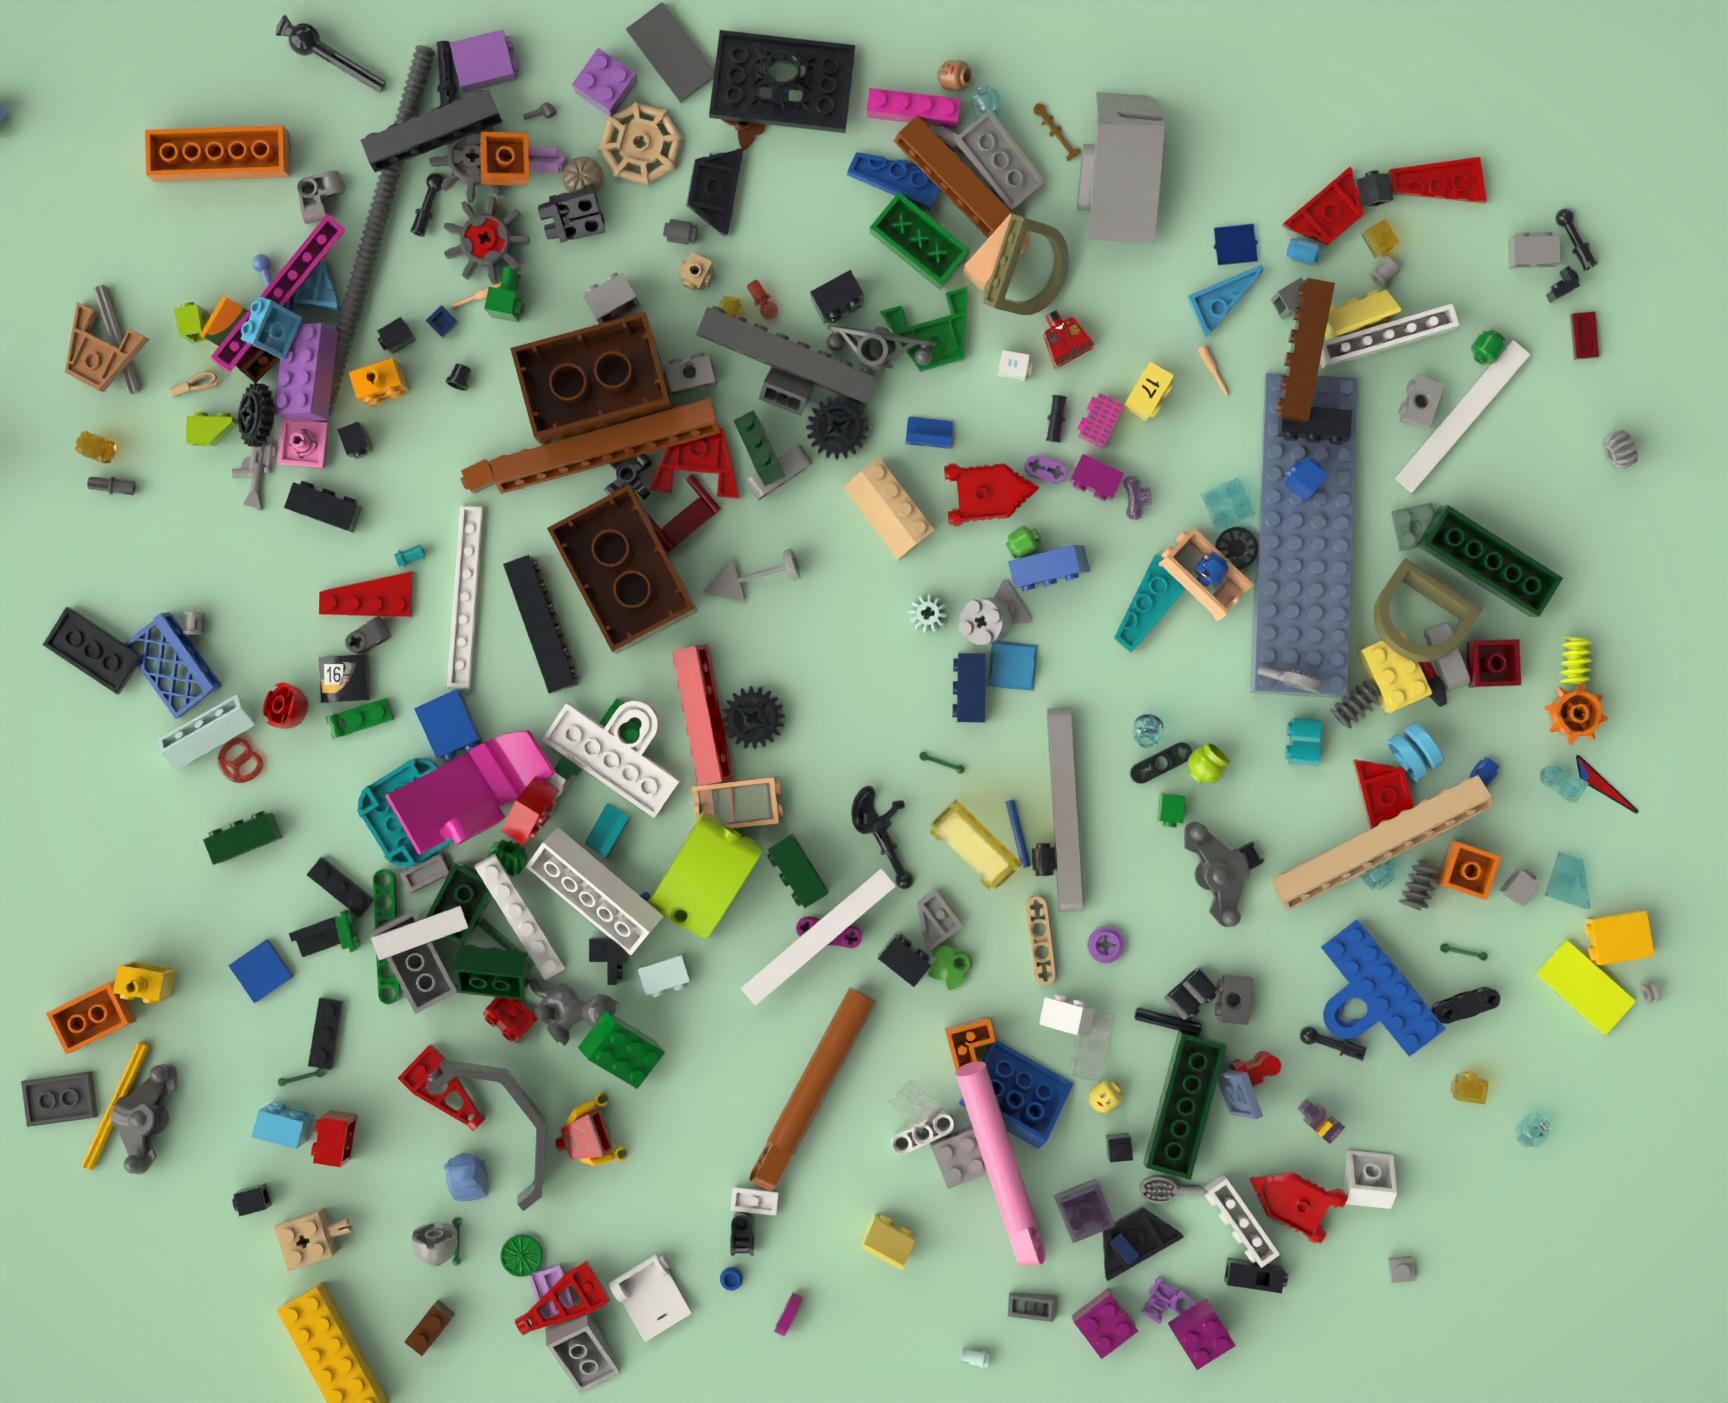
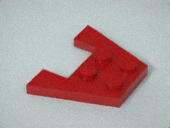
M720 428V433L666 448L648 489L649 491L672 493L674 470L719 474L717 497L740 499L723 428Z

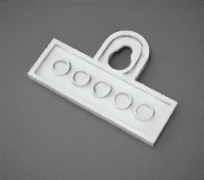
M631 700L622 704L606 727L567 702L542 739L550 747L653 818L658 815L681 781L644 755V752L658 732L659 717L656 710L649 703L642 700ZM632 717H637L642 722L639 739L634 743H628L621 738L620 727Z

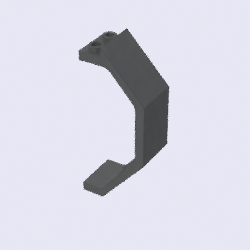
M440 1059V1068L438 1067L433 1070L427 1078L426 1089L431 1095L457 1076L498 1082L504 1086L536 1127L534 1181L517 1195V1205L522 1211L526 1210L542 1197L546 1118L507 1068Z

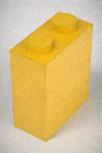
M1639 909L1586 918L1584 931L1590 941L1588 955L1594 964L1606 965L1655 956L1647 911Z

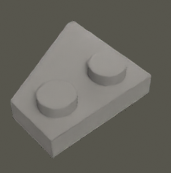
M936 889L917 902L925 948L929 953L963 927V925Z

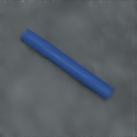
M1014 799L1005 801L1021 867H1029L1031 865Z

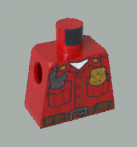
M1057 310L1045 316L1051 328L1044 331L1043 338L1055 369L1094 348V342L1074 317H1069L1063 321Z

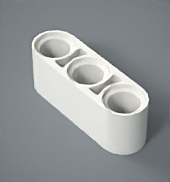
M939 1111L897 1131L892 1136V1149L897 1154H907L949 1134L954 1127L951 1114L947 1111ZM945 1117L949 1119L950 1123L946 1128H940L937 1125L938 1119ZM921 1127L929 1130V1134L925 1138H920L916 1135V1131ZM900 1137L908 1140V1144L904 1148H899L895 1144V1141Z

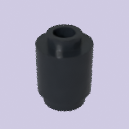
M1037 843L1036 848H1032V867L1035 870V876L1054 875L1053 870L1056 869L1055 847H1050V843Z

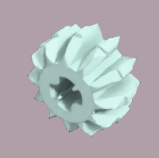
M928 594L927 602L920 595L918 597L920 605L915 601L911 603L917 610H908L909 614H916V617L910 618L909 621L913 623L918 620L919 623L915 626L916 630L920 628L921 624L924 625L923 633H927L929 625L932 631L936 632L934 623L941 627L944 625L938 617H947V614L939 613L946 606H936L940 601L939 597L932 603L931 594ZM926 608H931L930 612H934V616H930L929 620L924 619L925 616H921V611H925Z

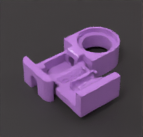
M1161 1276L1156 1278L1155 1285L1149 1289L1151 1296L1141 1310L1143 1314L1159 1324L1162 1322L1161 1314L1164 1309H1168L1167 1306L1180 1315L1195 1306V1302L1190 1294L1180 1288L1178 1290L1173 1289L1162 1282L1163 1278ZM1181 1298L1190 1300L1188 1309L1181 1310L1178 1308V1301ZM1148 1310L1153 1311L1154 1313H1156V1314L1159 1315V1316H1158V1317L1155 1316L1154 1314H1152V1313L1149 1312Z

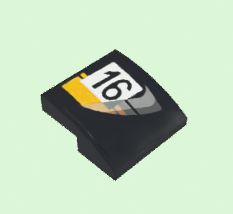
M368 654L318 657L321 703L370 700Z

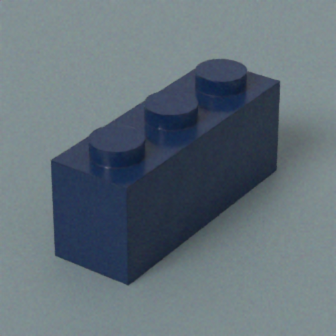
M958 653V658H953V672H957V681H953V695H957V704H952V718H957L956 722L985 723L986 654Z

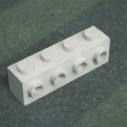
M1221 1174L1204 1186L1208 1192L1205 1194V1197L1212 1207L1214 1205L1219 1207L1221 1210L1218 1213L1219 1217L1225 1225L1230 1223L1234 1231L1231 1234L1238 1244L1242 1242L1248 1249L1245 1251V1254L1252 1264L1256 1261L1262 1268L1280 1255L1224 1174Z

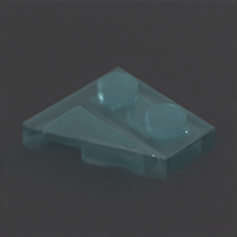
M1558 852L1545 896L1589 910L1590 901L1583 860Z

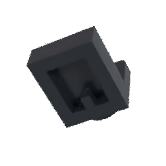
M1570 266L1559 272L1563 280L1550 287L1552 291L1546 294L1550 303L1580 286L1579 276L1575 270H1571Z

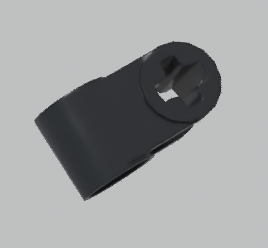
M737 1211L733 1215L730 1238L731 1256H735L736 1253H749L750 1256H754L753 1218L751 1213ZM744 1218L748 1221V1225L740 1227L737 1225L736 1220Z

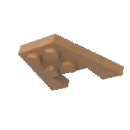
M77 302L65 373L104 392L150 339L128 329L119 348L90 334L99 312Z

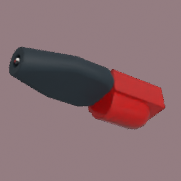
M1418 662L1432 691L1429 697L1439 707L1447 704L1445 687L1440 677L1437 676L1431 662Z

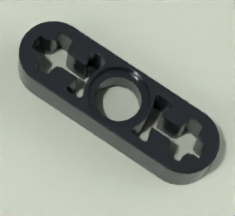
M1176 743L1134 764L1129 772L1130 778L1135 783H1146L1187 762L1192 754V749L1186 743ZM1179 746L1181 749L1186 748L1185 758H1174L1173 760L1176 763L1172 765L1171 758L1166 752L1170 751V755L1178 752L1177 748ZM1159 756L1167 760V766L1163 770L1157 769L1154 765L1155 759ZM1150 761V767L1155 774L1151 775V771H1148L1144 774V779L1135 777L1134 774L1137 773L1136 768L1146 769L1148 768L1146 762Z

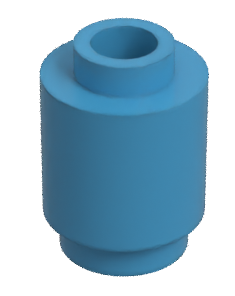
M1291 238L1286 256L1291 257L1293 261L1312 266L1313 262H1318L1322 249L1318 248L1319 243L1297 238V240Z

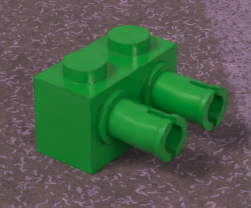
M503 267L500 287H488L484 309L492 318L518 322L519 316H523L525 304L522 303V299L517 294L521 278L518 270Z

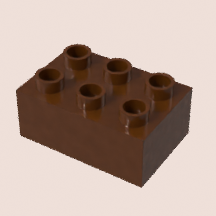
M646 312L510 348L533 436L541 445L559 441L566 437L585 434L591 430L603 429L612 424L628 422L634 418L649 416L655 412L673 409L651 322Z
M630 484L547 528L613 653L619 654L699 612L639 497Z

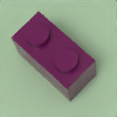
M1082 454L1069 482L1074 483L1072 487L1082 492H1085L1087 489L1094 493L1093 496L1095 498L1106 501V499L1111 500L1124 473Z

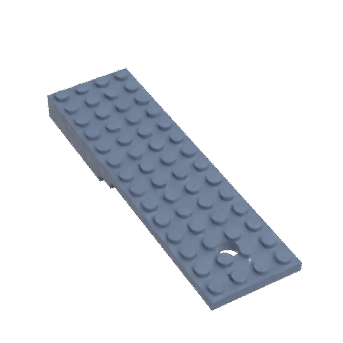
M1266 373L1264 383L1259 546L1256 560V579L1254 580L1250 693L1342 698L1347 695L1357 378L1317 376L1311 407L1352 410L1350 439L1342 445L1330 444V441L1321 440L1319 443L1307 442V439L1298 438L1297 441H1286L1284 437H1278L1279 412L1275 411L1277 399L1282 397L1283 389H1280L1281 377L1286 374ZM1305 458L1317 461L1321 465V469L1328 474L1317 490L1306 501L1284 485L1288 479L1285 477V474L1297 460L1301 463ZM1259 665L1281 670L1282 672H1292V670H1295L1297 673V671H1300L1301 675L1304 672L1306 676L1310 674L1311 678L1316 676V680L1322 682L1320 691L1315 693L1287 685L1280 680L1277 681L1276 679L1257 674Z

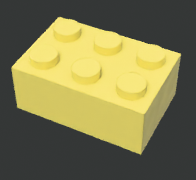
M1404 631L1398 632L1403 638L1408 640ZM1383 640L1357 650L1371 684L1381 695L1378 699L1384 713H1391L1432 694L1418 661L1400 656L1391 650Z

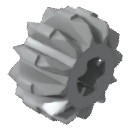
M1615 431L1603 438L1602 447L1604 448V453L1611 466L1616 470L1628 468L1638 462L1637 447L1630 434L1626 433V431Z

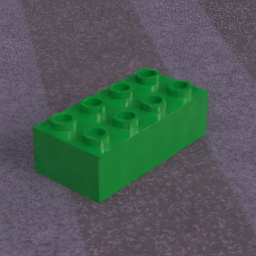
M900 192L896 194L870 226L871 235L939 290L942 289L969 256V248Z

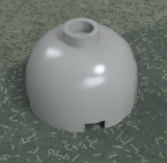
M434 1223L415 1229L413 1236H411L412 1249L415 1256L421 1262L430 1266H440L452 1258L458 1245L457 1229L454 1226L442 1223L443 1228H433Z

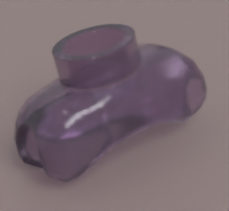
M1127 476L1123 481L1128 494L1126 515L1129 519L1138 520L1144 515V506L1152 504L1150 487H1143L1142 481L1138 477Z

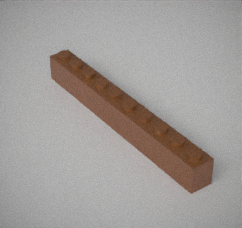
M711 399L698 400L692 404L677 406L663 412H655L652 415L634 418L628 422L612 424L596 431L591 430L578 436L566 437L553 443H545L542 446L523 449L510 455H502L491 460L494 483L500 493L503 494L720 433L716 410Z

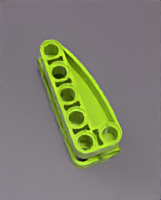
M703 811L648 903L660 914L670 919L675 926L684 927L702 939L707 940L762 853L763 845L746 835L742 837L737 831L728 826H723L719 819ZM677 910H684L687 913V917L680 919L675 915V912Z

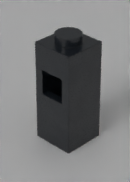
M1227 1258L1224 1281L1228 1286L1282 1294L1283 1287L1287 1286L1288 1274L1279 1265L1266 1264L1261 1268L1257 1262L1252 1264L1251 1261Z

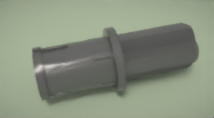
M112 476L110 479L89 477L87 481V487L91 490L107 491L110 495L120 493L133 496L135 494V481L119 480Z

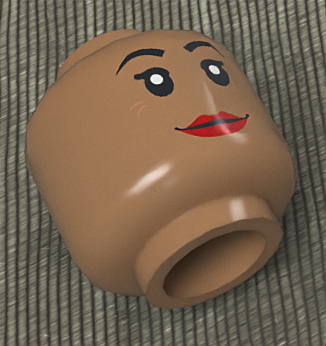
M947 60L939 68L937 79L945 90L963 91L972 81V70L964 61Z

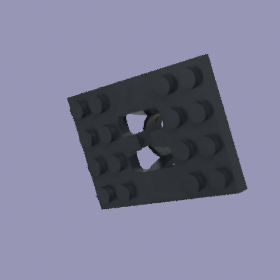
M720 30L709 118L846 133L856 45ZM775 63L792 64L798 72L794 79L780 82L776 80V77H772L768 73V68ZM801 66L806 68L803 76H801ZM762 87L772 88V98L761 97L759 95L760 89ZM789 91H801L803 93L802 99L800 101H790Z

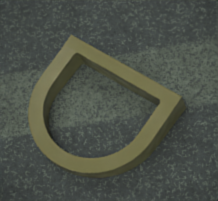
M1011 214L982 303L995 309L1019 315H1032L1045 309L1060 292L1068 271L1069 253L1063 235L1052 226ZM1027 231L1042 234L1050 242L1054 253V267L1047 285L1032 299L1026 301L1006 299L1005 296Z
M1404 558L1376 600L1374 622L1382 640L1395 653L1413 661L1432 662L1440 660L1454 651L1483 609ZM1401 582L1460 619L1459 625L1448 640L1438 645L1422 646L1406 640L1397 632L1390 618L1389 607L1392 595Z

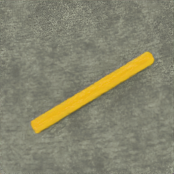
M142 1042L136 1045L82 1162L83 1168L87 1170L95 1168L114 1127L111 1124L113 1107L121 1096L128 1097L150 1049L149 1045Z

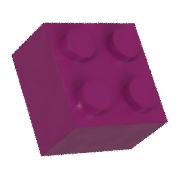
M1108 1288L1071 1316L1074 1324L1101 1359L1138 1332L1134 1322Z
M1207 1298L1168 1322L1172 1332L1196 1370H1199L1236 1346Z

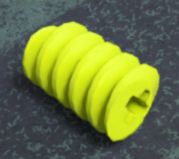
M1563 637L1569 640V642L1563 643L1562 647L1569 651L1562 653V657L1568 660L1561 662V665L1568 669L1561 671L1560 674L1567 678L1560 680V683L1582 684L1589 681L1590 677L1585 676L1584 673L1591 671V668L1584 666V664L1591 662L1592 659L1585 657V655L1592 653V650L1585 648V646L1592 644L1593 641L1586 638Z

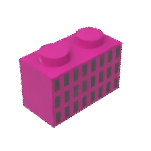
M1101 393L1098 394L1097 398L1092 396L1087 406V409L1090 410L1087 419L1082 417L1077 427V430L1080 431L1078 437L1103 448L1124 404Z

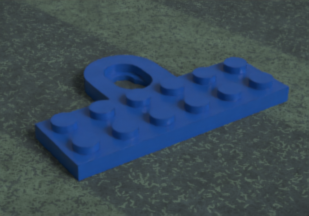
M1358 919L1321 946L1322 950L1349 982L1347 986L1332 996L1324 1007V1023L1333 1035L1342 1039H1352L1364 1033L1380 1020L1410 1057L1446 1030L1445 1026ZM1351 998L1362 999L1367 1005V1012L1364 1017L1352 1019L1349 1022L1341 1020L1340 1012L1344 1009L1346 1001Z

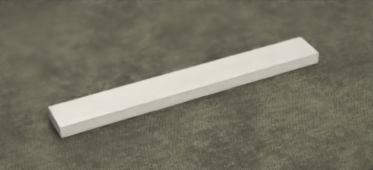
M1512 340L1497 362L1489 366L1393 479L1407 491L1413 493L1531 354L1516 341Z
M460 505L447 687L471 689L484 507Z
M882 868L879 869L740 989L756 1006L896 887V885Z

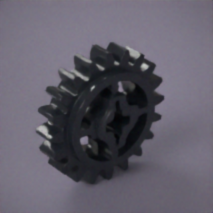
M254 383L250 384L249 388L246 387V393L242 395L239 406V432L242 434L241 439L244 440V444L250 447H262L263 443H267V437H270V432L273 428L274 398L271 397L272 391L268 390L269 386H265V384Z
M837 396L836 402L833 403L830 397H828V405H824L820 401V410L812 408V412L816 416H808L807 418L813 423L806 426L807 430L813 431L807 435V438L815 439L811 444L812 448L820 446L818 454L827 451V459L830 458L832 453L835 454L836 460L839 459L840 454H843L844 458L848 459L847 452L850 451L853 455H856L854 447L857 446L862 449L863 445L860 440L868 439L866 435L862 434L869 431V427L862 425L868 421V418H860L864 410L856 411L857 402L849 406V398H846L844 403H841L840 397ZM832 411H843L849 415L839 418L833 415ZM825 417L828 427L820 435L819 424L822 418ZM855 422L856 433L851 440L847 430ZM834 424L838 426L843 425L841 433L838 431L832 432ZM837 439L840 440L843 443V445L833 446L826 443V441Z
M750 686L749 693H746L741 688V696L733 693L735 701H726L730 705V709L722 710L728 714V717H724L721 720L729 723L723 729L732 730L728 738L737 736L735 744L738 745L743 740L744 748L746 749L749 743H752L753 748L757 749L758 742L763 747H766V739L773 743L772 734L780 735L776 728L784 727V724L778 721L780 718L785 717L784 714L778 713L783 708V705L775 706L778 697L770 699L771 691L763 695L762 687L758 689L757 693L754 692L753 686ZM749 699H759V702L753 708H745L740 705ZM766 705L769 706L772 713L771 724L763 717ZM756 711L758 713L757 718L763 724L759 722L750 724V718L744 712L754 714ZM736 712L744 719L741 730L737 728L735 723ZM755 727H760L766 731L760 736H747Z

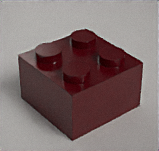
M1520 640L1467 642V666L1470 677L1468 688L1520 686Z

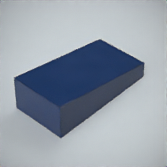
M1121 1232L1109 1241L1128 1265L1140 1257Z

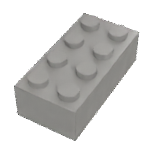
M412 909L373 929L372 932L374 936L420 919L415 910ZM431 942L386 958L415 1014L457 992Z

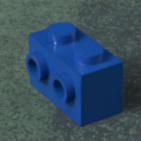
M1305 458L1301 463L1297 460L1285 474V477L1288 479L1284 485L1306 501L1317 490L1328 474L1321 469V465L1317 461Z

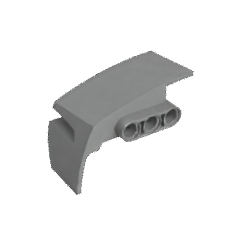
M1096 92L1097 120L1095 144H1083L1077 210L1090 211L1088 240L1154 243L1165 131L1162 111L1155 102L1146 96Z

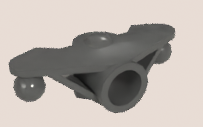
M827 325V330H832V334L826 340L828 348L832 351L840 350L844 345L845 339L862 361L861 364L868 365L872 370L881 371L884 368H892L893 364L888 362L919 344L920 348L915 352L916 362L920 365H927L932 360V352L929 346H935L936 342L898 335L889 332L884 327L869 330ZM852 334L863 337L858 342ZM877 339L883 345V354L880 359L875 358L870 352L871 344ZM894 341L909 344L896 350Z
M1190 822L1184 830V848L1196 853L1199 857L1200 862L1195 868L1194 876L1195 881L1201 888L1211 890L1214 899L1209 913L1221 926H1236L1241 920V915L1237 911V905L1244 880L1250 876L1248 864L1239 850H1229L1208 832L1205 825L1199 822Z
M161 1064L153 1067L150 1071V1077L128 1097L121 1096L113 1107L111 1124L118 1128L128 1153V1157L124 1161V1169L128 1173H145L157 1158L151 1144L153 1135L163 1132L169 1122L168 1111L162 1105L164 1097L177 1089L176 1072L170 1064Z

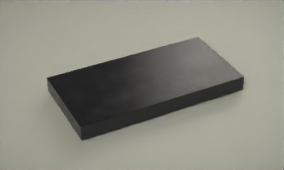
M70 607L64 609L43 643L44 647L115 694L122 692L143 658V655Z

